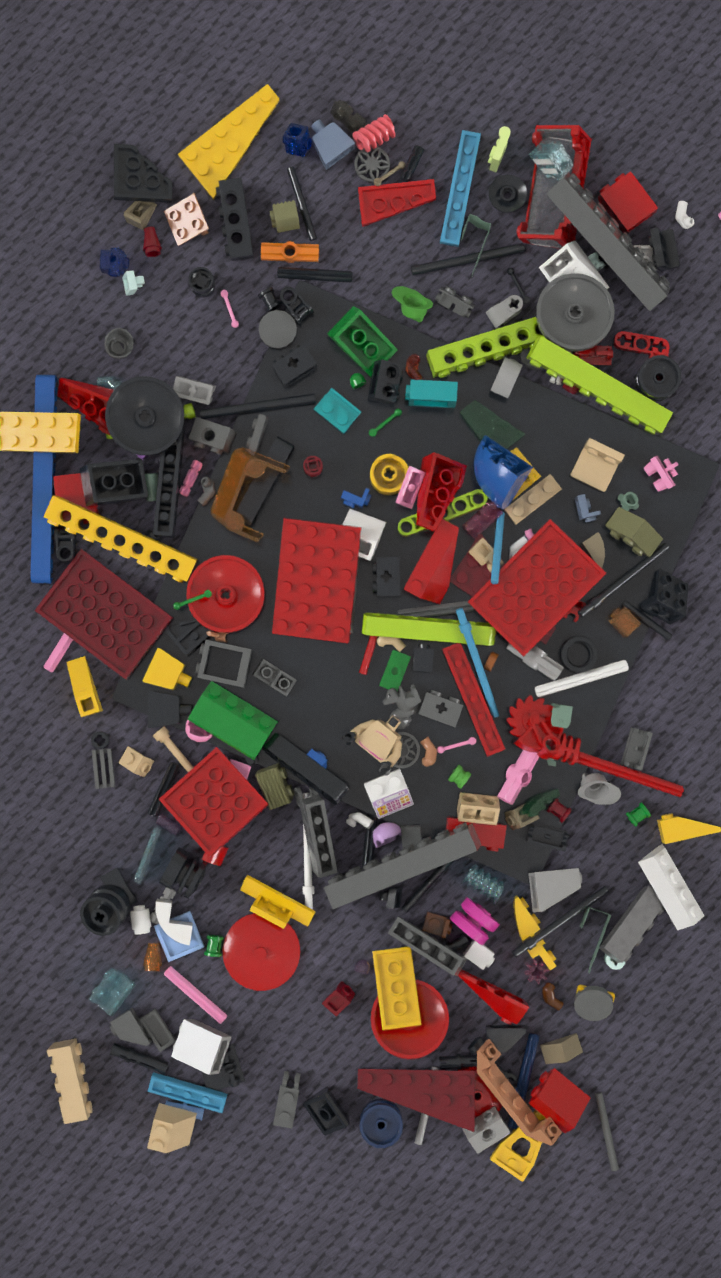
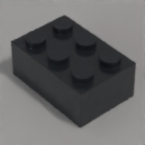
M142 459L94 463L79 468L86 507L139 501L148 497Z

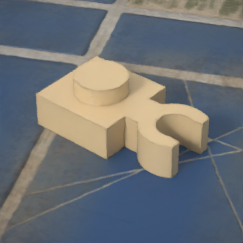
M481 538L470 549L469 553L481 566L486 563L488 570L492 573L494 549L484 538Z

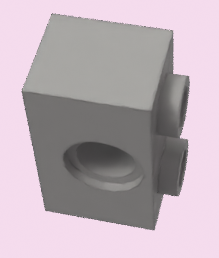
M495 1106L475 1118V1132L462 1128L477 1154L511 1133Z

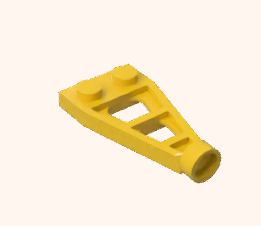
M537 1110L533 1112L539 1121L546 1119ZM518 1127L499 1143L490 1160L523 1182L534 1166L542 1142L526 1136ZM519 1138H525L530 1142V1149L526 1156H521L512 1150L513 1143Z

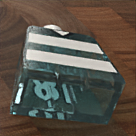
M560 141L540 142L529 154L530 158L549 179L560 180L574 165Z

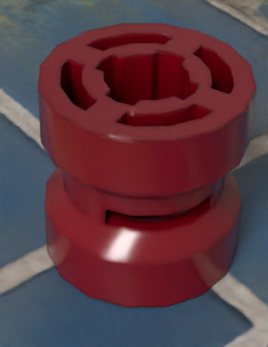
M309 456L304 460L303 468L308 476L317 477L322 473L323 464L319 457Z

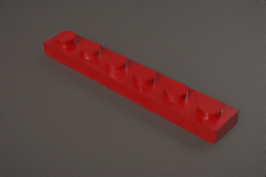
M456 643L442 649L487 757L505 750L461 643Z

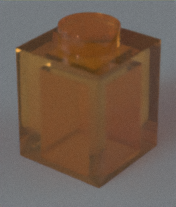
M618 607L610 614L612 618L609 622L624 638L628 637L641 625L626 607L622 609Z

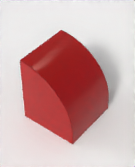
M223 846L211 858L205 852L202 860L221 866L229 848Z

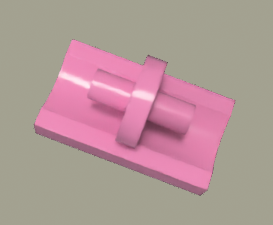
M658 456L650 459L651 462L644 467V470L648 476L658 471L661 478L653 483L657 491L659 492L666 488L670 489L675 486L668 471L672 477H675L678 473L674 468L679 464L677 462L671 464L667 458L663 461L667 467L665 468Z

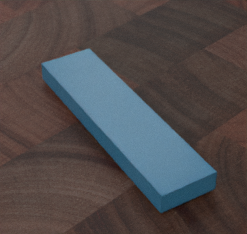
M154 1072L148 1088L150 1093L223 1113L228 1095Z

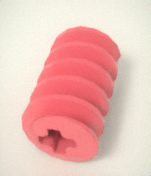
M385 114L383 117H379L371 122V124H367L365 127L353 132L352 136L358 149H364L368 153L371 151V148H377V144L382 145L383 140L387 142L389 137L393 139L395 131L389 116Z

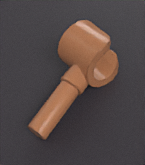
M207 632L208 636L215 637V641L227 643L225 638L226 634L229 633Z

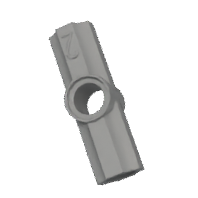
M508 644L506 647L507 650L521 658L522 662L536 671H540L553 681L557 679L564 668L536 646L524 657L512 645Z

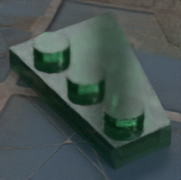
M476 400L459 412L480 440L486 435L508 449L525 436V433L495 415L494 412Z

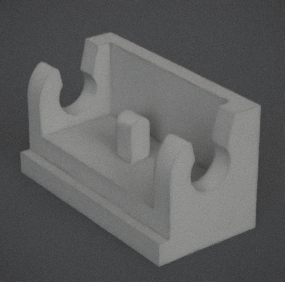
M176 376L173 389L180 398L210 405L216 385Z

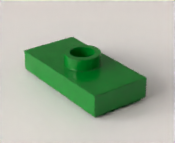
M393 650L379 686L388 690L395 688L398 692L411 656Z

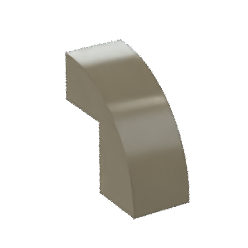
M598 532L580 545L585 553L602 568L605 559V548Z

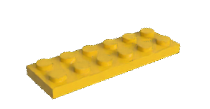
M0 412V451L78 453L81 414Z

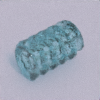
M474 864L466 872L461 884L467 881L466 888L474 885V893L480 889V896L487 893L486 900L488 901L493 897V904H496L504 890V881L497 883V877L490 879L491 873L488 872L484 875V869L481 868L477 871L478 865Z

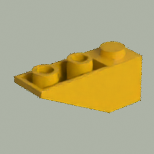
M83 656L68 661V671L80 716L86 717L103 711L86 657Z

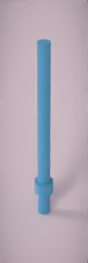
M459 608L455 611L460 622V631L464 634L492 718H496L499 716V712L471 633V624L467 621L463 608Z

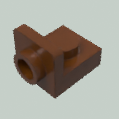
M427 911L422 931L446 938V934L450 935L453 923H450L449 917Z

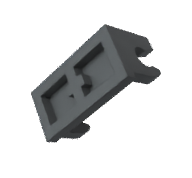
M631 727L621 765L642 770L653 733Z

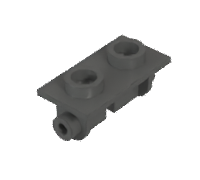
M446 286V288L441 287L439 291L442 294L438 293L435 298L438 301L437 303L448 309L454 303L453 312L463 318L465 316L469 318L472 312L469 308L473 309L476 306L472 303L473 300L465 295L461 297L455 294L456 290L449 286Z

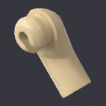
M382 636L377 638L379 646L393 645L399 652L406 646L400 638Z

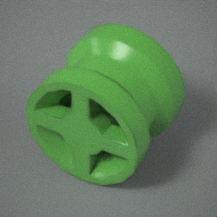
M458 765L448 780L455 782L457 787L461 789L472 773L469 771L465 772L462 766Z

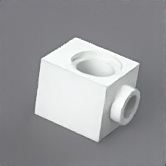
M472 940L463 953L464 957L482 970L485 967L489 968L495 959L492 950L485 945H480L475 940Z

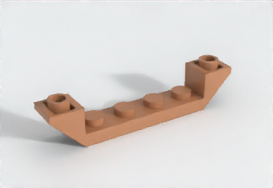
M487 1039L477 1051L478 1075L526 1136L547 1145H553L561 1135V1130L551 1117L539 1121L494 1063L501 1053L491 1040Z

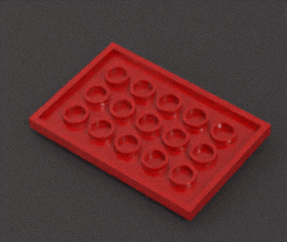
M291 518L283 519L272 634L349 643L362 527Z
M550 519L500 569L498 584H492L490 579L468 601V604L524 657L606 575V572Z

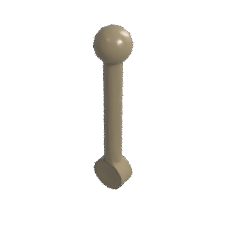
M399 162L397 167L384 176L374 179V185H381L382 181L399 169H404L405 162Z

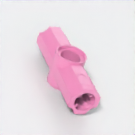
M523 750L517 762L509 766L506 772L507 780L497 796L499 799L513 805L522 787H526L532 779L531 771L539 758L537 753Z

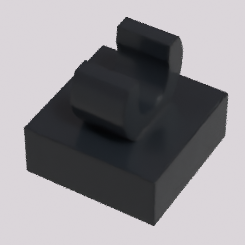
M392 887L389 888V892H380V900L387 901V908H399L401 906L403 888Z

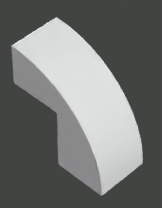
M157 899L156 915L164 932L175 941L190 945L193 923L170 920L172 900Z

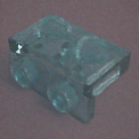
M111 968L105 973L99 986L92 991L89 1000L92 1003H97L108 1015L114 1016L136 984L122 971Z

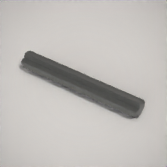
M468 601L400 609L397 611V614L415 617H434L456 614L455 610L463 608L464 613L472 612L474 608L468 604Z

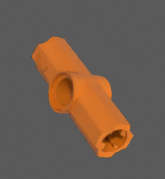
M291 241L286 243H261V260L286 261L287 263H294L295 261L319 262V244H295ZM288 249L295 250L292 256H287L285 252Z

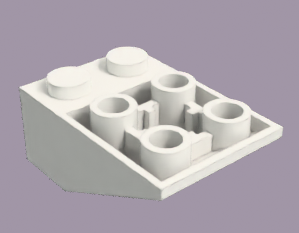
M576 241L567 243L539 267L549 282L562 275L578 273L593 277L604 285L606 289L609 288Z

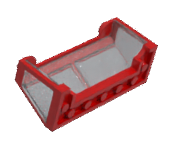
M536 125L535 132L532 135V142L537 148L536 159H550L552 164L535 163L526 221L521 222L517 227V236L523 243L561 249L567 243L573 242L576 239L577 228L546 193L568 172L571 175L574 173L579 178V184L584 189L592 139L580 125ZM552 147H554V149L555 147H559L563 151L564 155L567 157L568 161L558 160V156L556 155ZM555 168L558 174H544L541 169Z

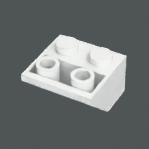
M349 509L342 525L362 527L359 557L372 560L386 522Z

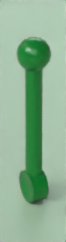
M397 408L394 414L375 429H371L369 435L375 437L382 427L396 416H400L402 410Z
M206 590L204 594L180 603L175 602L173 608L178 610L181 606L204 597L210 598L212 592Z

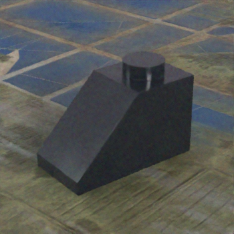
M486 1025V1040L490 1039L501 1055L502 1052H507L526 1033L525 1025Z

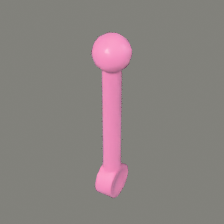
M222 290L221 297L224 298L225 303L227 305L230 317L232 319L231 325L232 327L237 328L239 326V322L235 319V316L233 314L230 302L228 300V292L226 290Z
M471 737L467 741L453 745L439 746L437 752L442 754L445 750L467 744L474 745L476 739Z

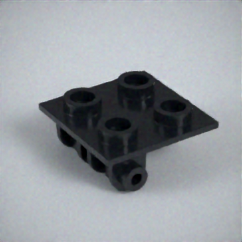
M234 1043L228 1046L219 1074L208 1075L202 1072L207 1088L217 1091L229 1086L236 1087L239 1083L245 1081Z

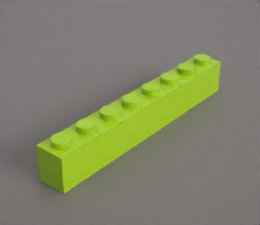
M542 336L536 338L526 357L531 360L529 363L534 367H543L547 370L546 373L554 378L557 376L562 378L565 385L572 388L576 386L580 389L579 392L587 397L590 395L595 397V401L602 406L609 405L613 408L612 411L620 416L623 414L628 416V421L635 425L640 423L645 426V431L653 435L655 432H663L673 414L670 410Z

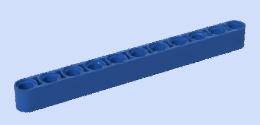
M36 375L35 412L57 413V406H55V401H57V375ZM34 452L31 583L51 584L53 578H51V573H53L51 554H53L54 540H52L54 525L47 522L48 519L44 518V514L52 496L55 495L53 476H55L56 463H54V458H56V453Z

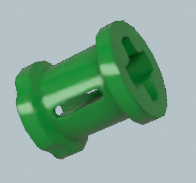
M641 802L633 811L627 812L626 816L633 826L636 827L645 818H650L651 814Z
M207 935V951H204V955L221 957V941L224 937Z

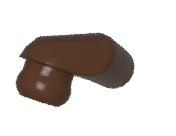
M548 982L542 988L543 1000L559 1011L564 1003L555 998V986Z

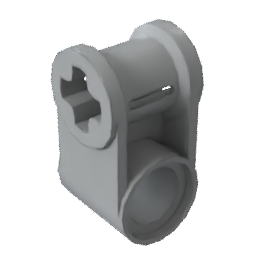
M517 295L509 296L501 303L491 307L486 312V315L494 327L498 329L501 327V324L505 325L521 312L523 301ZM511 302L514 304L518 303L517 309L515 307L510 308Z

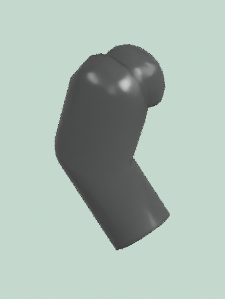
M209 477L202 478L201 485L203 486L204 493L197 500L204 507L216 493L214 481Z

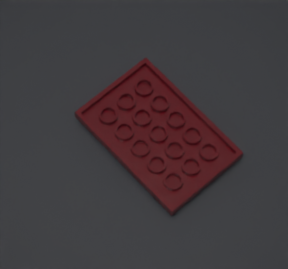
M80 549L34 610L126 680L173 619L172 616L82 549Z

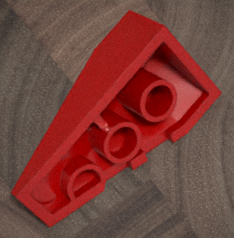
M62 377L59 378L58 397L74 410L78 409L82 412L88 421L96 423L103 433L110 435L106 425L105 411L107 402L114 390Z
M435 452L423 457L420 470L426 473L418 492L416 525L431 531L436 530L446 513L447 507L454 500V495L464 482L467 465Z
M442 518L408 579L404 590L421 599L437 604L441 603L450 585L459 531L458 526Z
M462 969L458 974L482 1000L502 1017L501 1021L509 1025L512 1023L518 1024L528 1011L529 1006L526 1000Z

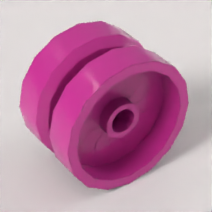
M466 897L461 903V907L468 915L466 916L461 911L456 910L450 919L468 936L483 946L489 937L482 927L490 932H494L500 924L480 904H476Z

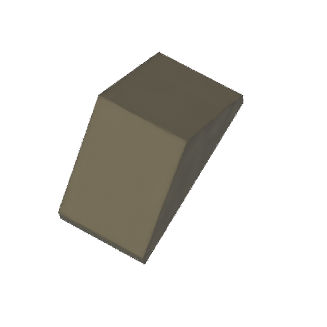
M135 201L124 212L123 216L127 223L144 231L157 204Z
M577 1033L540 1045L546 1064L568 1062L583 1052Z

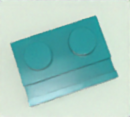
M332 387L314 408L315 412L343 434L361 414L358 408Z

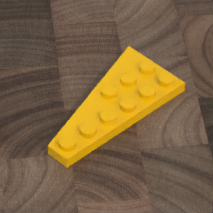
M268 84L178 153L180 159L213 200L217 196L216 187H219L218 181L227 180L280 101Z

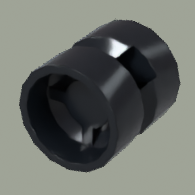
M197 267L190 272L188 279L193 293L201 298L210 296L216 287L211 271L205 267Z

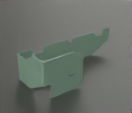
M469 214L462 233V239L466 232L468 222L472 223L474 226L488 231L482 249L478 256L475 268L472 272L473 276L477 264L479 262L480 256L482 254L483 248L485 246L486 240L488 238L491 223L485 222L481 220L479 217Z
M551 703V706H553L551 711L552 726L568 728L571 722L573 706ZM547 759L548 765L556 766L554 759Z
M588 907L585 910L583 918L580 923L581 928L585 923L590 908L605 913L608 915V917L602 930L601 936L599 938L598 944L596 946L595 952L593 954L590 967L588 970L589 974L591 971L592 964L599 950V946L605 934L607 924L609 923V920L611 918L610 914L592 907Z

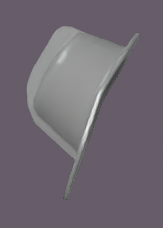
M584 773L578 795L595 804H614L620 799L621 791L615 785L608 783L604 775L600 773Z

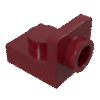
M341 981L324 999L322 1004L337 1016L350 1004L355 992L349 985Z

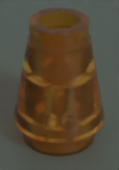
M148 943L143 966H145L144 971H160L162 961L159 943Z

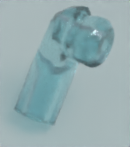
M114 376L97 377L98 386H109L115 390L122 384Z

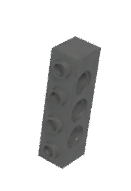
M397 917L388 932L389 935L453 976H458L467 961L466 958L402 917Z

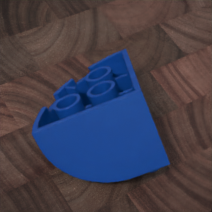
M485 435L474 457L475 477L481 490L498 508L505 509L511 504L533 467Z

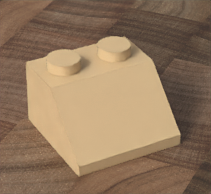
M159 1103L147 1148L168 1153L188 1146L197 1113Z

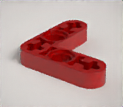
M621 331L616 334L613 340L614 346L620 350L649 355V358L657 355L668 357L669 343L663 338ZM624 336L625 340L631 341V337H634L632 347H629L631 343L628 342L620 345V341H617V339ZM643 339L646 342V348L639 349L636 346V341ZM650 340L653 341L652 345L657 346L659 343H662V346L665 347V349H663L661 352H658V348L652 347L651 351H649L648 349L650 347Z

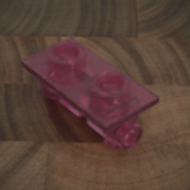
M489 501L466 521L462 527L475 539L499 518L503 512L496 504Z

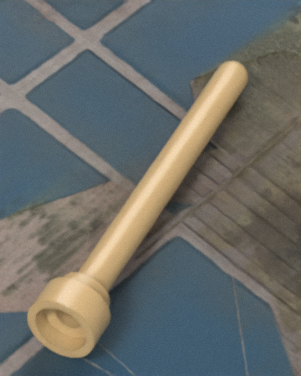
M165 726L162 727L153 737L157 742L164 743L186 771L189 772L194 767L169 738L168 729Z

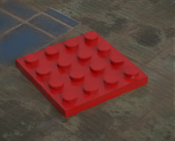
M217 747L159 798L160 802L210 858L269 805Z

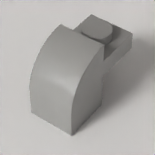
M505 357L490 391L508 398L522 368V364H519L515 359Z

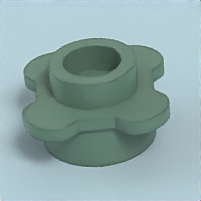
M627 492L625 495L620 494L618 496L622 509L626 511L638 509V497L635 493Z

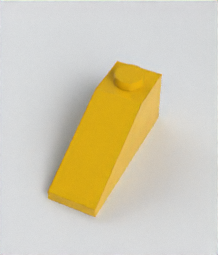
M673 813L662 815V819L657 820L661 840L664 844L721 832V827L673 816Z

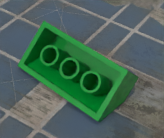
M213 681L209 683L187 719L252 760H255L278 722Z

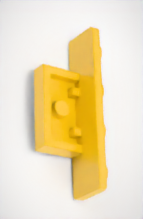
M249 875L246 876L240 889L256 899L250 908L251 912L283 929L290 918L309 926L315 914V911Z

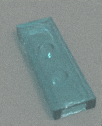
M160 826L154 827L134 882L138 884L143 882L164 828Z

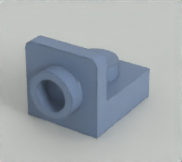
M585 494L574 498L579 520H585L586 523L592 522L601 515L600 511L589 513L591 505L589 499H586Z

